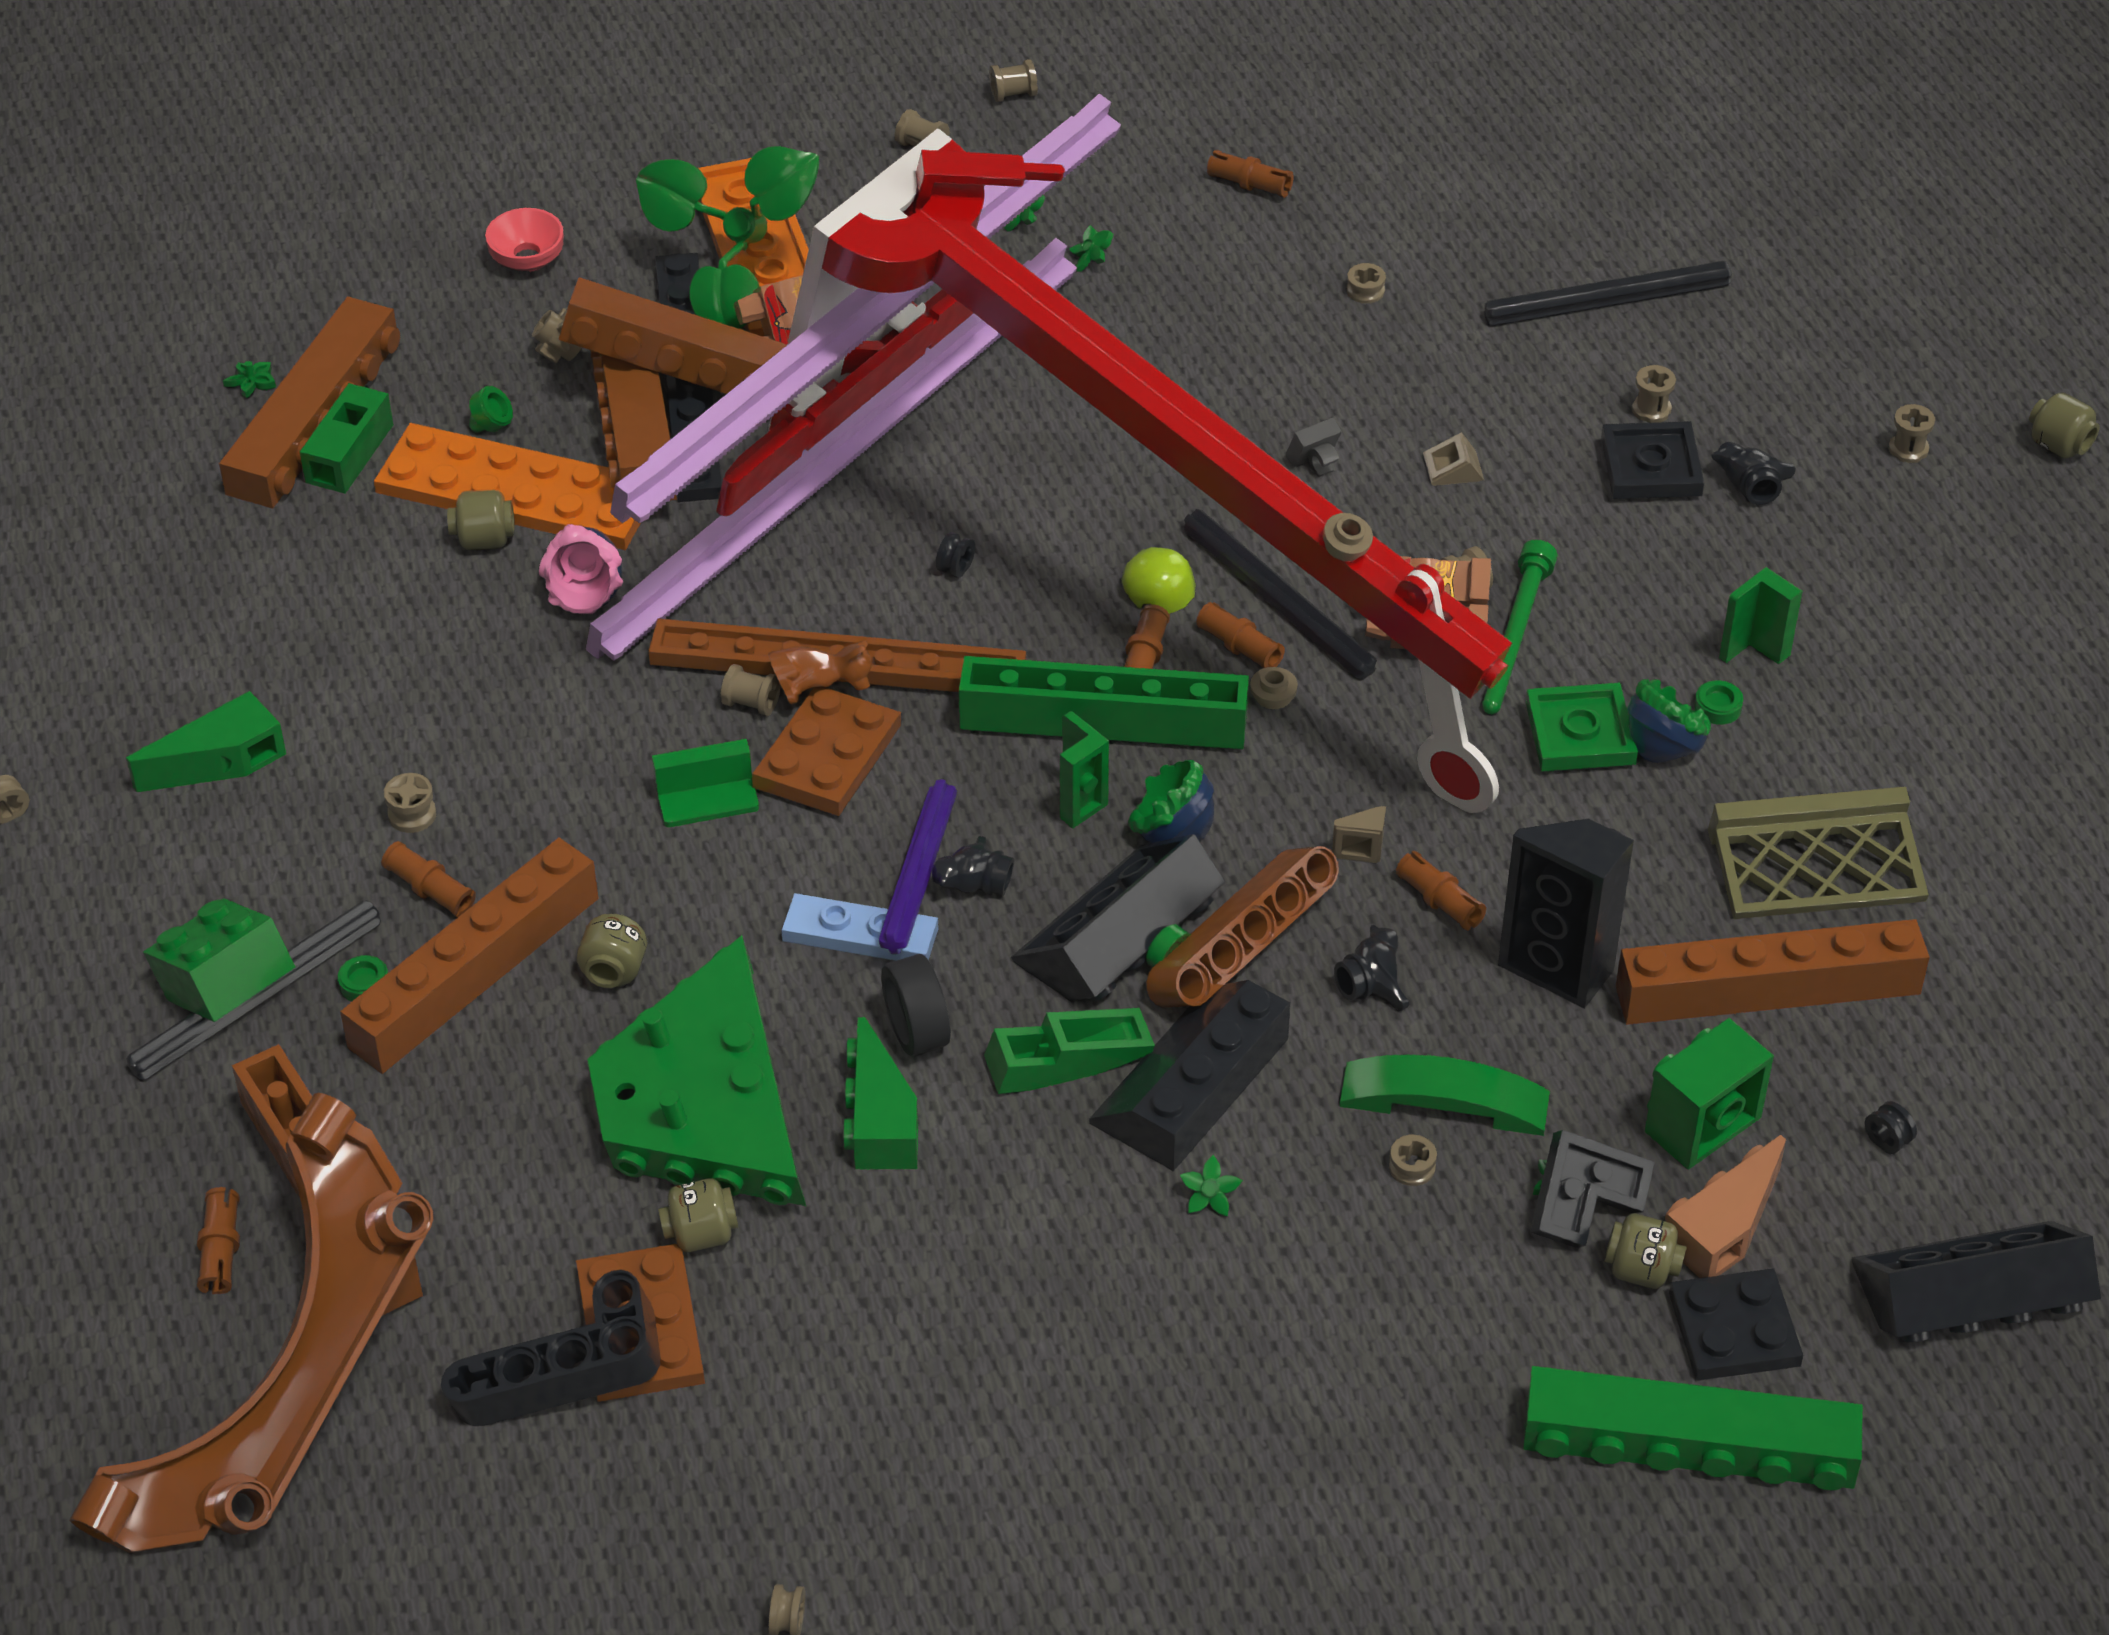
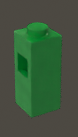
M348 383L300 450L305 483L344 494L347 493L394 425L389 393Z

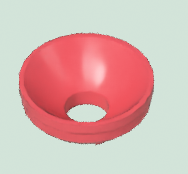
M519 208L504 212L491 221L485 234L487 247L492 258L499 264L518 271L531 272L549 264L559 255L564 243L563 227L559 219L552 213L537 208ZM527 249L535 250L539 253L531 256H516L518 252Z

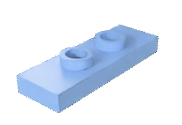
M794 893L782 928V940L790 943L896 961L917 954H922L929 960L938 932V917L918 914L908 946L902 948L900 954L893 955L890 954L888 949L881 948L879 945V936L888 909Z

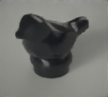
M1734 442L1723 443L1711 455L1712 459L1725 470L1729 480L1740 489L1743 496L1756 505H1764L1774 501L1781 493V480L1791 478L1796 471L1792 463L1778 461L1777 458L1760 449L1744 448Z
M978 836L976 843L961 847L951 856L939 858L933 866L932 879L933 882L942 887H954L964 893L982 890L990 896L992 893L1004 896L1012 877L1015 859L1004 855V852L1001 850L992 852L986 846V837Z
M1375 925L1370 926V937L1364 939L1356 947L1355 953L1346 955L1342 961L1335 964V981L1339 991L1346 999H1365L1373 994L1386 999L1398 1011H1403L1409 1007V1001L1399 988L1397 982L1396 952L1398 949V936L1394 930L1378 928Z

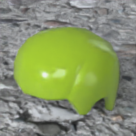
M1151 547L1141 550L1126 564L1122 575L1123 589L1138 608H1141L1143 604L1158 605L1170 614L1185 608L1195 597L1196 583L1188 561L1172 549Z

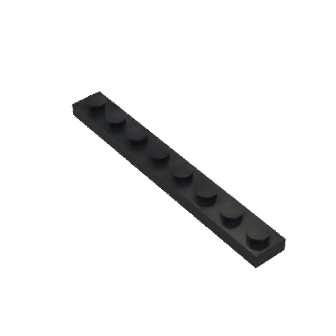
M675 253L655 256L659 302L695 314L690 300V286L696 271L700 269L698 253ZM666 375L673 438L713 406L712 389ZM719 460L714 465H711L706 472L695 478L694 482L686 485L682 492H678V503L719 499L722 486Z

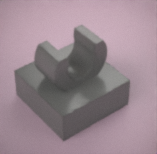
M1334 417L1295 432L1286 451V456L1294 467L1309 462L1311 470L1317 477L1334 471L1331 464L1339 460L1335 446L1342 433Z

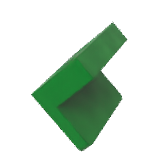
M1765 567L1732 592L1728 600L1719 659L1727 663L1749 645L1777 664L1788 658L1792 651L1803 591Z
M1069 711L1062 717L1063 752L1060 754V819L1073 829L1108 805L1109 740L1073 711Z
M747 739L652 755L655 788L666 827L681 826L757 812L759 810L758 797L755 788H753L751 756Z

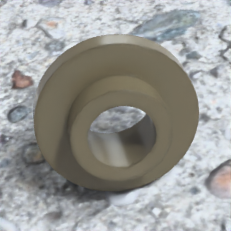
M1339 513L1330 517L1323 529V539L1326 550L1330 555L1342 561H1352L1369 550L1373 541V533L1368 523L1359 516L1350 513Z
M1267 667L1257 671L1253 675L1250 684L1253 697L1261 706L1268 709H1279L1287 706L1296 696L1298 687L1296 677L1290 671L1280 667Z

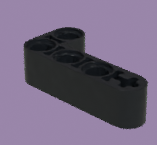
M613 1270L604 1274L596 1282L592 1294L596 1322L594 1324L473 1355L453 1362L445 1370L441 1379L443 1394L466 1424L485 1426L649 1381L660 1367L661 1356L654 1309L637 1278L631 1272ZM629 1301L626 1305L617 1308L621 1303ZM636 1347L632 1352L623 1355L628 1349ZM583 1361L579 1366L571 1369L576 1363ZM531 1374L529 1378L522 1382H519L522 1378Z

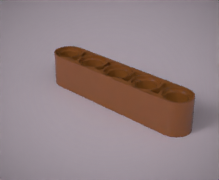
M1324 846L1287 849L1275 857L1196 928L1184 942L1152 968L1147 978V992L1154 1004L1165 1008L1199 1006L1205 1003L1333 886L1339 873L1338 861L1334 853Z

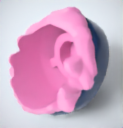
M568 524L563 530L558 532L548 545L538 570L539 575L545 579L546 588L549 591V603L553 606H560L563 610L574 614L595 613L597 609L611 601L616 595L618 588L623 584L622 558L614 543L603 532L580 525Z

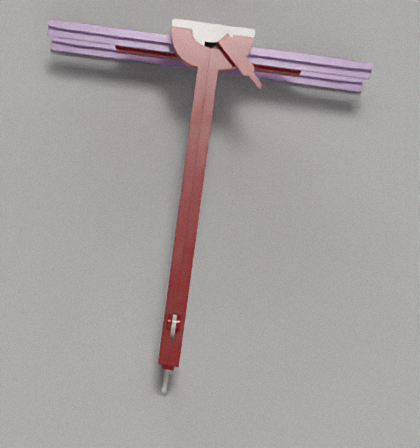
M1098 94L1074 117H1069L1022 156L966 152L944 132L936 129L818 222L813 228L787 346L649 456L647 462L615 484L610 513L622 523L631 517L638 523L649 519L650 515H653L654 512H657L658 508H662V505H666V502H670V498H674V495L682 492L686 485L694 482V479L702 475L703 472H706L711 465L722 459L723 455H726L727 452L738 446L739 442L750 436V433H754L758 426H762V423L770 420L768 432L745 450L726 471L716 510L721 516L625 594L619 603L590 623L586 651L597 659L606 654L612 660L623 656L627 649H631L635 642H639V639H643V636H646L648 632H651V629L655 628L657 618L666 619V616L674 613L678 606H681L682 603L693 597L697 590H701V587L712 581V578L716 577V574H720V571H723L728 565H731L735 558H739V555L750 549V546H754V543H757L762 536H765V533H769V530L776 527V524H780V521L787 518L791 511H795V508L802 505V502H806V499L813 496V493L824 487V484L831 481V478H834L843 468H846V465H849L850 462H853V459H856L857 456L864 453V450L871 447V444L882 438V435L889 432V429L896 426V423L903 420V417H906L917 406L924 403V400L931 397V394L938 391V388L945 385V382L952 379V376L959 373V370L969 365L973 359H976L980 353H983V350L990 347V344L1000 339V336H1004L1417 657L1433 735L1429 736L1421 744L1417 754L1418 766L1424 780L1437 796L1469 813H1478L1486 810L1498 796L1499 784L1493 767L1487 758L1474 745L1468 742L1459 691L1471 699L1484 685L1489 689L1493 688L1508 669V665L1503 661L1512 642L1444 590L1443 578L1437 570L1426 564H1420L1416 568L1375 536H1373L1369 550L1355 560L1342 561L1330 555L1325 547L1323 529L1330 517L1343 512L1058 293L1057 289L1064 285V282H1067L1068 279H1071L1077 269L1075 265L1064 258L1067 246L1059 239L1055 238L1031 261L1028 260L1023 265L988 239L995 235L996 232H999V229H1002L1003 226L1013 221V218L1024 212V209L1031 206V203L1038 200V197L1052 189V186L1059 183L1073 169L1080 166V163L1087 160V157L1101 149V146L1108 143V140L1116 136L1121 124L1108 115L1111 102L1101 94ZM934 283L942 288L926 303L922 302L920 305H917L913 302L915 298L926 292V289H929Z

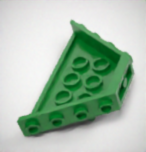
M742 935L728 947L720 949L708 963L693 975L681 980L673 991L653 1007L641 1012L633 1023L613 1039L601 1044L596 1052L587 1059L602 1139L613 1168L627 1176L641 1177L646 1175L666 1179L675 1185L715 1179L719 1182L722 1189L730 1187L732 1196L745 1194L763 1198L776 1205L791 1203L806 1206L796 1170L752 974L754 972ZM624 1089L635 1090V1094L627 1100L621 1099L620 1092Z

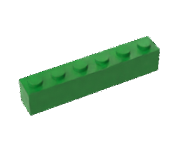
M964 656L959 686L960 729L1063 736L1062 717L1069 711H1073L1107 740L1244 749L1249 675Z
M1532 1366L1527 1395L1523 1450L1537 1451L1543 1456L1552 1458L1564 1455L1588 1457L1603 1464H1615L1620 1461L1647 1464L1651 1468L1661 1471L1681 1468L1703 1471L1713 1477H1727L1729 1475L1756 1477L1770 1484L1790 1481L1814 1484L1820 1489L1830 1491L1841 1488L1854 1489L1862 1461L1863 1404Z

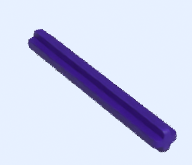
M944 779L936 780L935 785L929 787L879 936L880 947L888 949L890 954L893 955L900 954L902 948L908 946L957 796L955 786L947 785Z

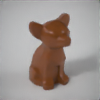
M866 640L848 645L837 654L806 646L792 647L768 653L772 668L791 705L799 701V695L803 691L815 687H829L841 678L849 682L856 690H865L870 687L867 675L872 668L871 656L866 650L868 646Z

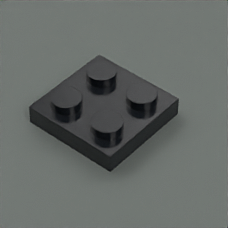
M1691 421L1603 424L1601 440L1613 499L1703 496L1704 478Z
M1774 1268L1671 1282L1669 1290L1670 1299L1696 1381L1801 1367L1804 1355Z

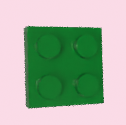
M1620 683L1527 689L1525 703L1541 771L1636 765L1638 751L1636 743L1630 735L1629 715Z

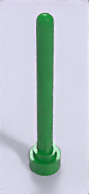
M1543 540L1527 541L1523 545L1518 559V566L1523 577L1504 637L1512 642L1503 661L1508 665V669L1493 688L1489 689L1487 687L1482 703L1483 710L1490 715L1498 713L1501 709L1540 581H1543L1553 573L1558 558L1555 547Z

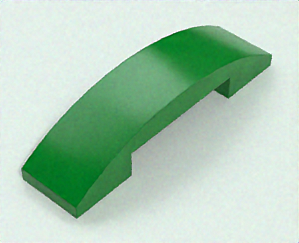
M1385 1055L1347 1062L1340 1107L1391 1114L1392 1103L1494 1117L1493 1129L1544 1136L1550 1091L1519 1075L1472 1061L1432 1055Z

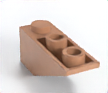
M1779 1135L1764 1147L1762 1145L1753 1147L1744 1156L1740 1164L1727 1173L1725 1171L1716 1173L1706 1183L1703 1190L1690 1199L1686 1197L1679 1199L1668 1210L1665 1221L1672 1223L1677 1228V1244L1686 1246L1683 1263L1699 1278L1719 1276L1745 1258L1780 1171L1786 1139L1782 1135Z

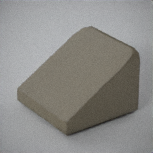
M1462 432L1423 452L1433 486L1484 480L1477 453Z
M1385 806L1375 807L1334 821L1332 852L1337 859L1372 863L1380 862L1385 828Z

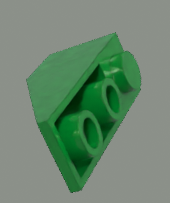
M248 691L191 723L185 724L163 738L144 746L127 756L126 761L133 788L136 792H144L246 777L287 753L280 722Z
M858 1017L857 1038H847V1067L856 1068V1078H846V1109H854V1119H844V1149L854 1150L855 1169H917V1097L866 1017Z

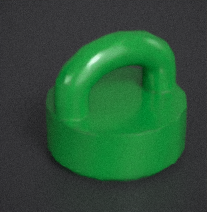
M485 386L474 393L469 400L471 411L469 426L475 433H480L484 430L496 432L508 425L513 418V408L510 400L505 393L494 386Z

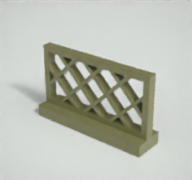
M1906 787L1715 804L1708 826V833L1711 844H1716L1733 919L1926 902L1929 894L1907 814L1910 800ZM1897 829L1900 844L1894 852L1871 839L1877 830ZM1842 834L1856 844L1846 856H1843L1823 843L1829 835ZM1794 838L1807 846L1808 849L1796 861L1775 847L1781 839ZM1746 842L1760 851V853L1748 865L1732 855L1730 844ZM1862 848L1885 861L1875 875L1852 861ZM1815 852L1837 866L1827 880L1804 866ZM1767 856L1789 870L1779 884L1756 870ZM1893 866L1910 877L1912 888L1895 889L1881 879ZM1843 871H1846L1866 884L1861 893L1848 894L1835 886L1834 882ZM1736 872L1741 874L1739 878H1737ZM1797 875L1816 887L1818 891L1813 897L1799 898L1785 888ZM1748 879L1770 893L1764 902L1743 903L1740 889Z

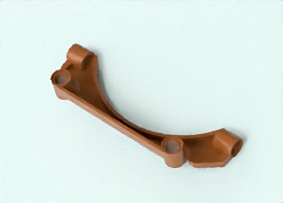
M314 1093L286 1142V1152L299 1190L304 1215L306 1257L299 1305L291 1329L277 1358L262 1381L245 1401L222 1422L197 1439L173 1451L147 1460L99 1467L69 1520L86 1534L103 1542L113 1544L128 1553L202 1541L212 1525L232 1535L244 1534L265 1525L271 1518L418 1249L431 1229L433 1222V1210L429 1202L422 1195L414 1192H405L397 1195L403 1183L372 1130L355 1121V1112L340 1100L323 1093ZM394 1208H401L409 1213L412 1219L410 1233L402 1232L395 1226L392 1216ZM236 1493L246 1494L252 1500L254 1512L248 1522L239 1520L232 1511L231 1503Z

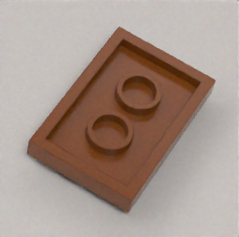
M813 688L752 773L753 788L840 816L901 726V712L829 688Z
M678 1244L576 1260L586 1325L596 1323L592 1300L593 1288L604 1274L613 1270H625L631 1272L637 1278L651 1302L655 1314L661 1356L660 1367L657 1373L649 1381L640 1385L598 1395V1402L705 1384L684 1256ZM629 1301L621 1303L617 1308L626 1305ZM636 1347L628 1349L623 1355L632 1352Z

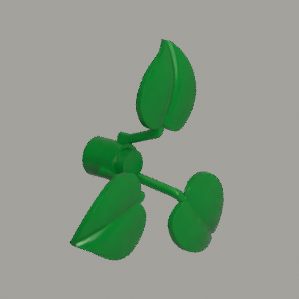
M771 146L758 151L748 162L744 177L746 188L755 196L750 200L751 209L736 207L729 212L699 202L706 193L707 180L703 173L691 163L675 159L659 160L647 165L638 173L636 184L641 208L648 221L656 228L669 232L683 230L692 223L696 209L699 212L724 220L723 228L725 234L731 240L736 241V245L719 260L718 268L705 266L696 271L690 286L691 305L696 315L743 330L746 324L740 325L734 303L753 294V291L759 287V283L748 268L737 264L727 266V264L741 250L745 251L748 248V243H756L765 236L767 232L766 218L771 221H783L794 216L803 207L817 178L819 168V156L817 154L781 146Z

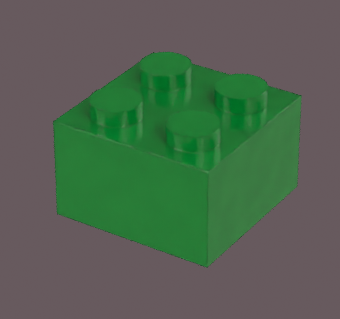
M225 898L205 904L198 910V916L182 926L164 931L157 937V943L143 951L166 999L213 1022H216L296 968L271 917Z
M1730 1018L1713 1029L1706 1028L1702 1030L1688 1047L1676 1055L1668 1054L1654 1068L1651 1096L1647 1104L1648 1114L1645 1133L1685 1168L1691 1169L1762 1117L1774 1055Z

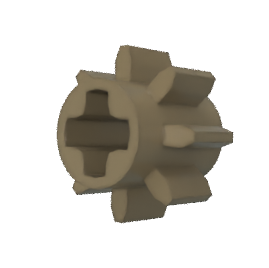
M562 308L559 314L548 310L541 317L532 333V337L540 342L535 350L555 364L560 357L571 361L582 348L559 340L567 312L565 308Z

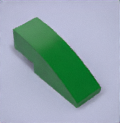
M1140 1008L1046 1012L1041 1026L995 1028L984 1057L998 1094L1031 1091L1094 1076L1152 1053L1155 1044Z

